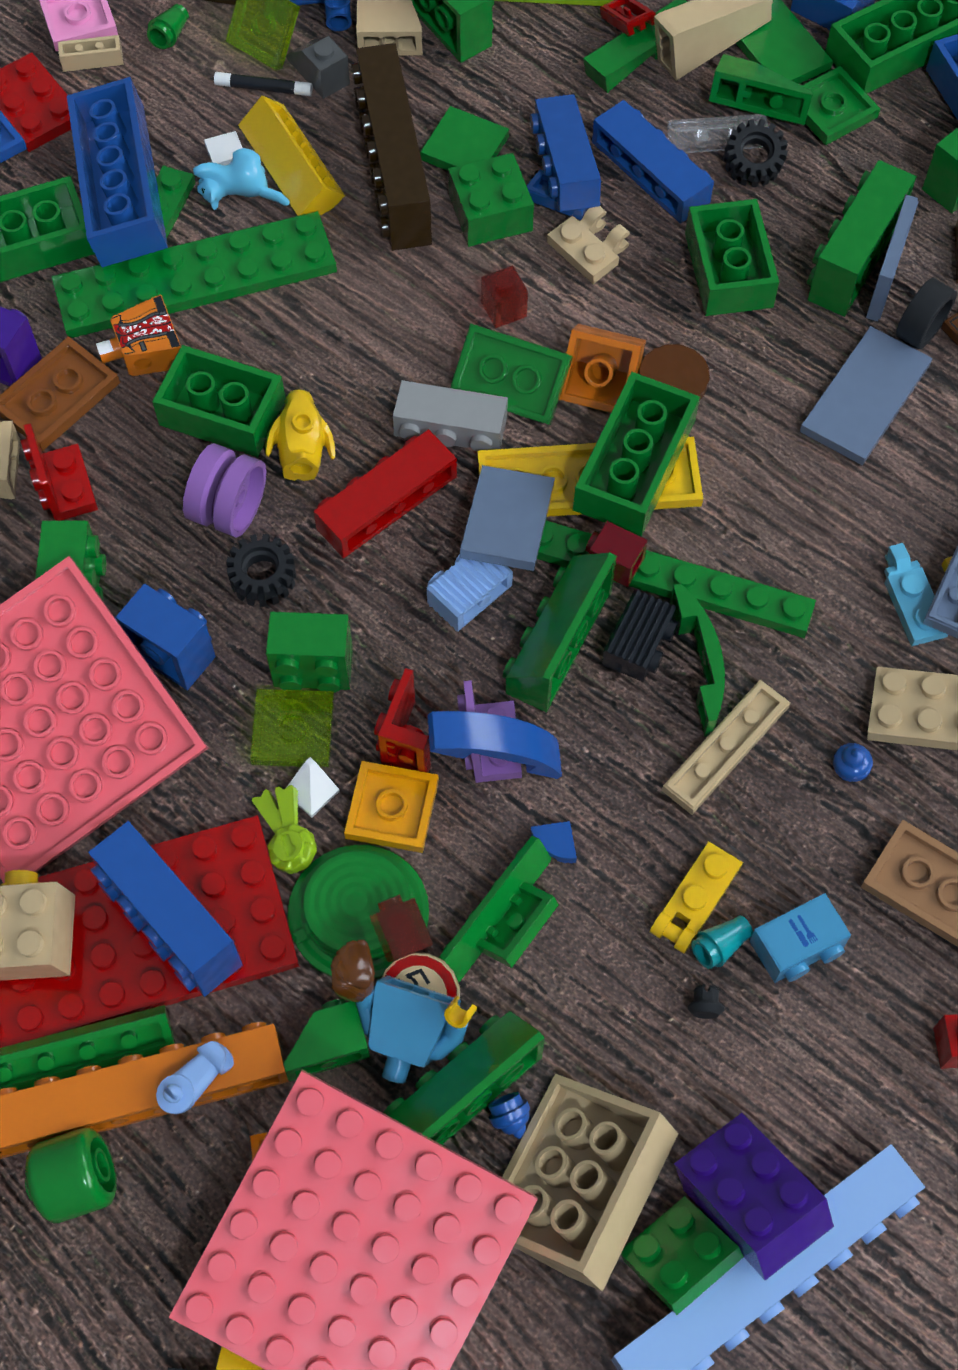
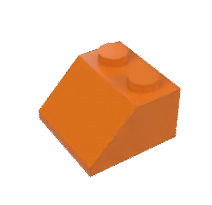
M577 324L570 334L566 354L573 356L559 400L611 413L631 371L639 374L646 340Z

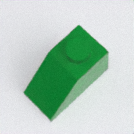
M335 999L323 1004L322 1010L315 1011L284 1062L289 1082L296 1080L302 1069L314 1075L370 1058L356 1003L352 1001L346 1002L345 999Z

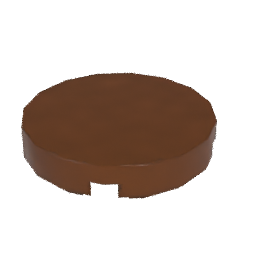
M666 344L654 348L644 357L639 369L640 375L698 395L700 400L704 397L709 386V367L704 357L694 349L680 344Z

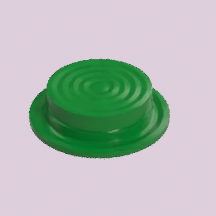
M371 845L340 847L314 860L296 881L288 905L290 933L298 951L310 965L332 977L330 964L333 957L336 956V952L343 945L352 940H365L368 943L375 972L374 979L383 977L385 970L396 959L410 953H416L425 937L429 921L428 896L417 872L397 854Z

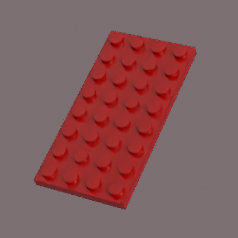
M258 815L150 845L234 941L243 966L210 993L300 967ZM94 862L86 863L38 877V883L58 882L75 894L70 976L0 981V1048L162 1005L168 1006L202 996V994L196 987L190 992L184 987L174 974L175 970L167 961L170 957L162 961L149 945V940L142 930L138 932L123 914L124 911L117 901L112 902L98 885L99 881L90 871L95 866Z

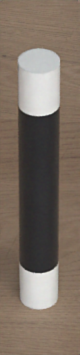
M215 72L214 85L303 96H312L313 84L309 82Z

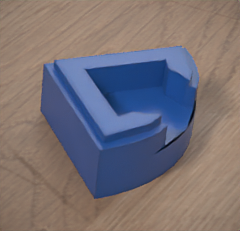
M570 821L531 827V836L541 840L551 857L562 863H576L577 856Z

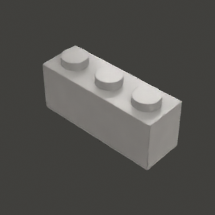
M402 380L393 413L394 436L409 440L413 436H420L429 429L446 447L458 446L471 448L474 451L501 449L507 421L508 397Z

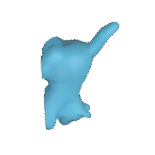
M241 148L234 151L233 158L228 165L208 162L193 168L194 175L201 178L197 186L198 193L211 204L213 210L218 208L219 201L227 195L261 196L284 206H288L290 203L283 193L268 188V181L265 176V169L261 165L260 156L251 149Z

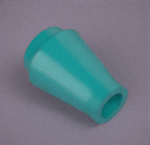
M739 915L730 921L698 932L696 939L691 943L692 951L696 959L705 968L722 967L739 947L752 936L753 929L749 921Z

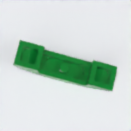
M681 583L674 584L670 604L676 606L674 620L679 622L677 632L678 635L694 634L707 684L699 687L696 699L704 737H707L715 729L724 697L725 668L722 649L714 626L699 601Z

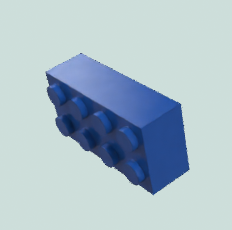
M129 821L88 852L95 864L90 871L99 881L98 885L112 902L117 901L124 911L123 914L138 932L142 930L149 940V945L162 961L170 957L167 961L175 970L174 974L189 992L196 987L202 996L205 997L243 966L234 941Z

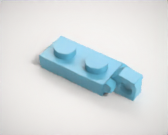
M903 543L889 546L888 553L885 555L889 567L884 570L886 576L884 584L910 645L916 646L948 637V634L923 624L935 596L923 568H920L917 560H910V555Z

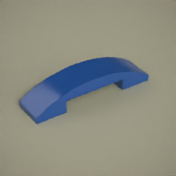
M436 711L427 715L430 752L461 759L474 753L525 764L527 773L555 779L562 777L559 742L555 736L541 727L511 717L479 712Z

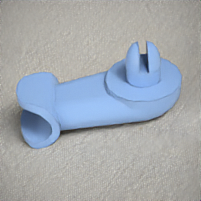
M210 1041L197 1048L199 1054L173 1075L161 1081L157 1088L156 1098L162 1110L176 1115L185 1113L195 1104L218 1074L223 1075L233 1067L234 1058L224 1045L216 1041Z

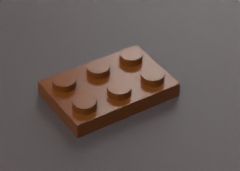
M68 336L0 395V417L5 421H13L16 430L26 438L23 425L31 423L40 448L44 451L118 386L120 380L115 372Z

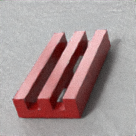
M613 0L600 7L602 19L628 36L635 34L633 27L640 31L646 29L645 22L655 25L654 16L656 13L636 0Z

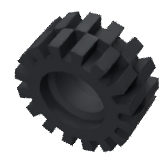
M754 119L748 120L746 126L742 122L737 126L736 130L732 131L725 147L723 162H726L725 169L727 172L733 171L731 178L734 181L741 177L740 184L746 186L747 181H751V187H757L759 182L762 183V186H765L769 183L770 179L772 181L775 180L787 157L788 150L786 148L788 144L787 140L782 141L783 132L779 130L775 133L776 125L773 123L770 124L769 128L765 127L766 120L760 119L758 125H755ZM748 144L761 145L766 149L768 159L763 163L750 162L744 157L743 148Z
M256 534L250 535V543L247 544L244 538L238 541L240 549L233 546L230 550L231 557L227 556L226 569L233 593L236 592L237 598L241 601L246 598L248 605L254 606L255 601L259 600L260 607H267L266 600L269 599L275 605L279 603L278 595L285 599L289 596L288 588L293 590L295 586L296 569L293 554L290 553L289 546L286 543L282 545L281 539L276 536L271 542L269 534H263L262 540H257ZM260 561L271 562L276 567L275 573L263 580L252 579L247 574L248 568Z

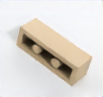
M119 35L58 42L59 59L63 72L124 65Z

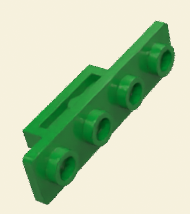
M531 836L523 848L517 852L513 861L500 878L493 883L491 890L478 907L470 913L465 924L452 941L445 946L442 954L439 956L454 971L458 983L481 953L512 968L559 904L553 895L533 886L551 862V856L539 838Z

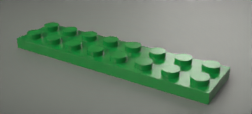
M316 211L169 247L105 267H101L99 264L51 277L67 337L75 338L111 329L110 319L114 315L158 295H162L168 314L336 273L337 267L319 212Z

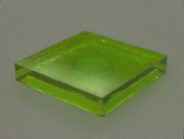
M236 0L226 42L275 70L282 69L300 6L289 0Z
M257 689L250 757L251 764L302 767L305 761L311 757L319 767L329 768L334 691Z

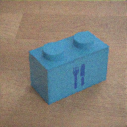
M826 893L754 929L749 942L774 983L784 978H787L788 982H792L810 971L808 966L821 959L826 964L844 954V947L851 934Z

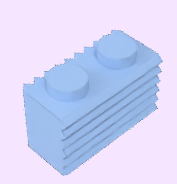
M459 554L454 566H451L445 572H437L429 580L427 585V603L450 626H453L455 631H459L512 586L513 571L508 566L460 558Z

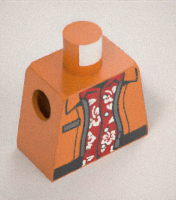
M162 295L155 296L114 315L110 322L115 338L96 343L103 364L123 358L128 374L131 376L168 371L181 348Z

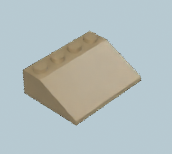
M555 1074L502 1178L534 1194L538 1198L514 1248L568 1277L603 1292L678 1136L677 1131L661 1112Z

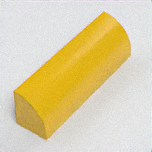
M261 96L238 124L239 128L255 152L259 154L261 161L282 193L289 199L290 205L297 216L316 211L319 212V215L330 211L344 198L345 194L284 104Z

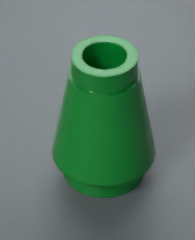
M175 4L148 23L147 29L149 41L159 49L173 47L189 18L188 11L182 5Z

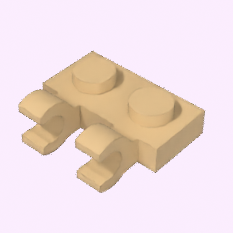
M601 206L589 208L580 221L572 215L547 234V243L592 284L618 266L619 256L617 254L623 252L629 246L625 238L630 235V232L621 224L614 227L603 242L594 235L606 225V222L601 219L606 215V211Z

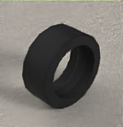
M930 278L918 290L904 311L896 329V336L917 349H923L933 339L948 317L957 298V291L936 278Z

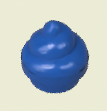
M848 743L842 745L836 751L833 757V767L838 776L843 780L857 782L865 779L870 774L873 767V758L864 746L857 743Z
M512 1092L491 1102L488 1105L491 1112L488 1118L492 1127L501 1129L505 1134H513L517 1139L522 1138L526 1131V1123L529 1120L530 1114L528 1101L522 1099L519 1092Z

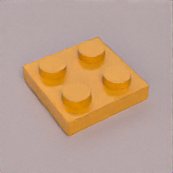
M361 761L344 831L345 839L423 853L439 783V775Z

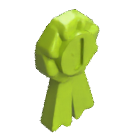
M289 785L285 789L276 787L277 803L272 793L265 789L261 797L252 798V802L275 833L267 846L270 861L278 870L288 874H295L309 867L317 852L314 835L308 829L298 825L297 788L293 785Z

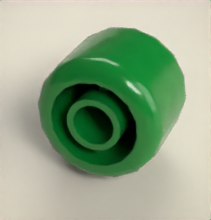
M92 1128L77 1129L37 1143L31 1148L26 1157V1193L40 1215L53 1224L65 1222L106 1208L111 1205L115 1198L117 1178L113 1158L102 1136Z

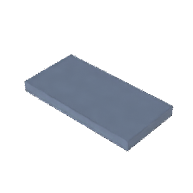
M870 326L801 425L800 432L863 466L929 368L933 358Z

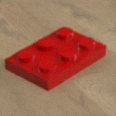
M32 52L0 69V111L24 139L28 152L71 130L67 93Z

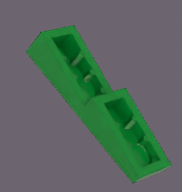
M674 0L673 2L669 3L668 5H666L665 7H663L655 13L657 15L660 12L684 4L687 1ZM645 22L646 29L642 31L633 27L635 34L628 36L622 33L584 57L586 75L608 93L650 56L657 60L655 25Z

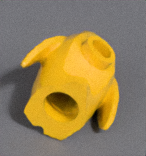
M301 389L289 392L285 399V407L268 431L265 443V454L267 457L270 456L273 446L277 444L283 476L293 481L297 479L302 481L315 479L319 472L323 446L327 448L331 460L335 459V444L332 432L320 416L310 392Z

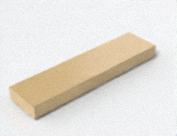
M759 680L663 785L662 792L693 815L785 713L791 702L762 680Z

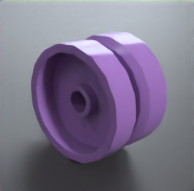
M215 443L208 445L196 460L186 484L183 497V513L185 518L206 527L214 523L217 531L235 538L243 535L255 517L262 500L267 473L265 463L245 454L236 458L234 451Z

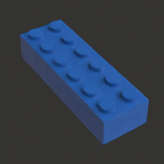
M131 77L67 95L86 236L101 267L168 248L144 106Z

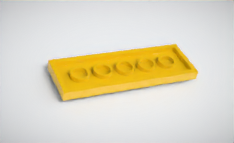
M694 437L687 438L654 510L702 506L703 493ZM596 443L477 451L479 476L482 465L553 477L555 478L547 517L580 515L581 513L573 511L575 486Z

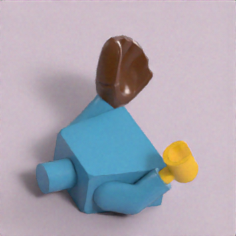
M365 940L347 942L346 945H343L336 952V956L333 957L330 964L333 991L340 998L356 1002L364 1034L369 1038V1049L387 1056L382 1077L386 1080L404 1084L406 1083L411 1064L425 1067L433 1060H442L463 1042L469 1020L476 1012L477 1007L472 1004L468 1011L460 1008L461 1000H459V996L453 998L388 975L378 980L374 986L375 972L370 949Z

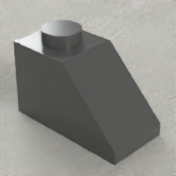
M330 36L311 40L286 54L287 60L307 82L313 84V88L323 99L350 84L348 56Z

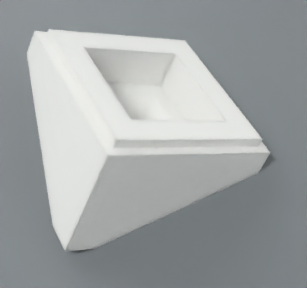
M311 757L305 761L288 784V786L293 785L297 788L298 806L311 818L340 792L339 788Z

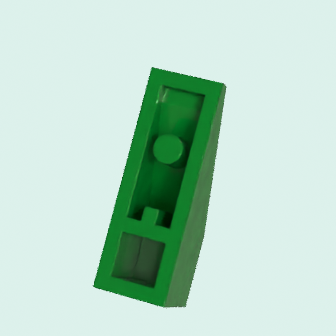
M723 54L715 70L709 101L805 126L813 92L754 61Z

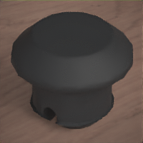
M705 984L698 985L693 990L694 1001L687 1006L689 1012L695 1017L702 1019L717 1018L725 1011V1007L719 1003V990L713 985L709 986L708 992L705 990Z

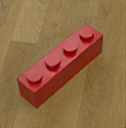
M429 429L420 436L411 437L403 445V448L391 456H385L380 459L375 467L362 477L357 476L353 478L341 492L333 497H327L322 500L314 510L317 531L344 559L457 477V458Z

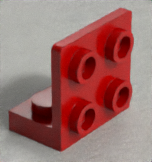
M31 423L23 425L27 438L20 441L27 462L29 461L31 467L29 473L35 491L38 492L43 510L51 509L55 521H62L98 510L78 443L42 453Z
M405 668L401 680L395 678L388 695V701H391L387 714L381 712L374 730V735L378 736L376 751L380 752L381 764L429 773L431 768L429 736L425 735L419 728L407 725L415 705L413 670Z

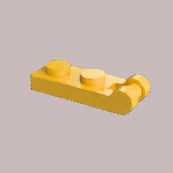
M708 841L649 932L659 939L664 936L675 943V949L685 954L692 941L696 938L697 933L700 932L741 869L743 862ZM675 916L688 924L684 930L672 923Z

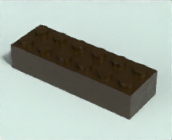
M396 43L356 48L357 63H352L351 68L354 84H359V87H353L356 108L363 110L358 115L361 133H364L365 136L368 135V138H364L366 158L370 159V162H374L369 164L372 185L375 184V188H379V190H374L377 211H380L381 216H384L380 217L383 238L389 237L392 251L432 245L430 196Z

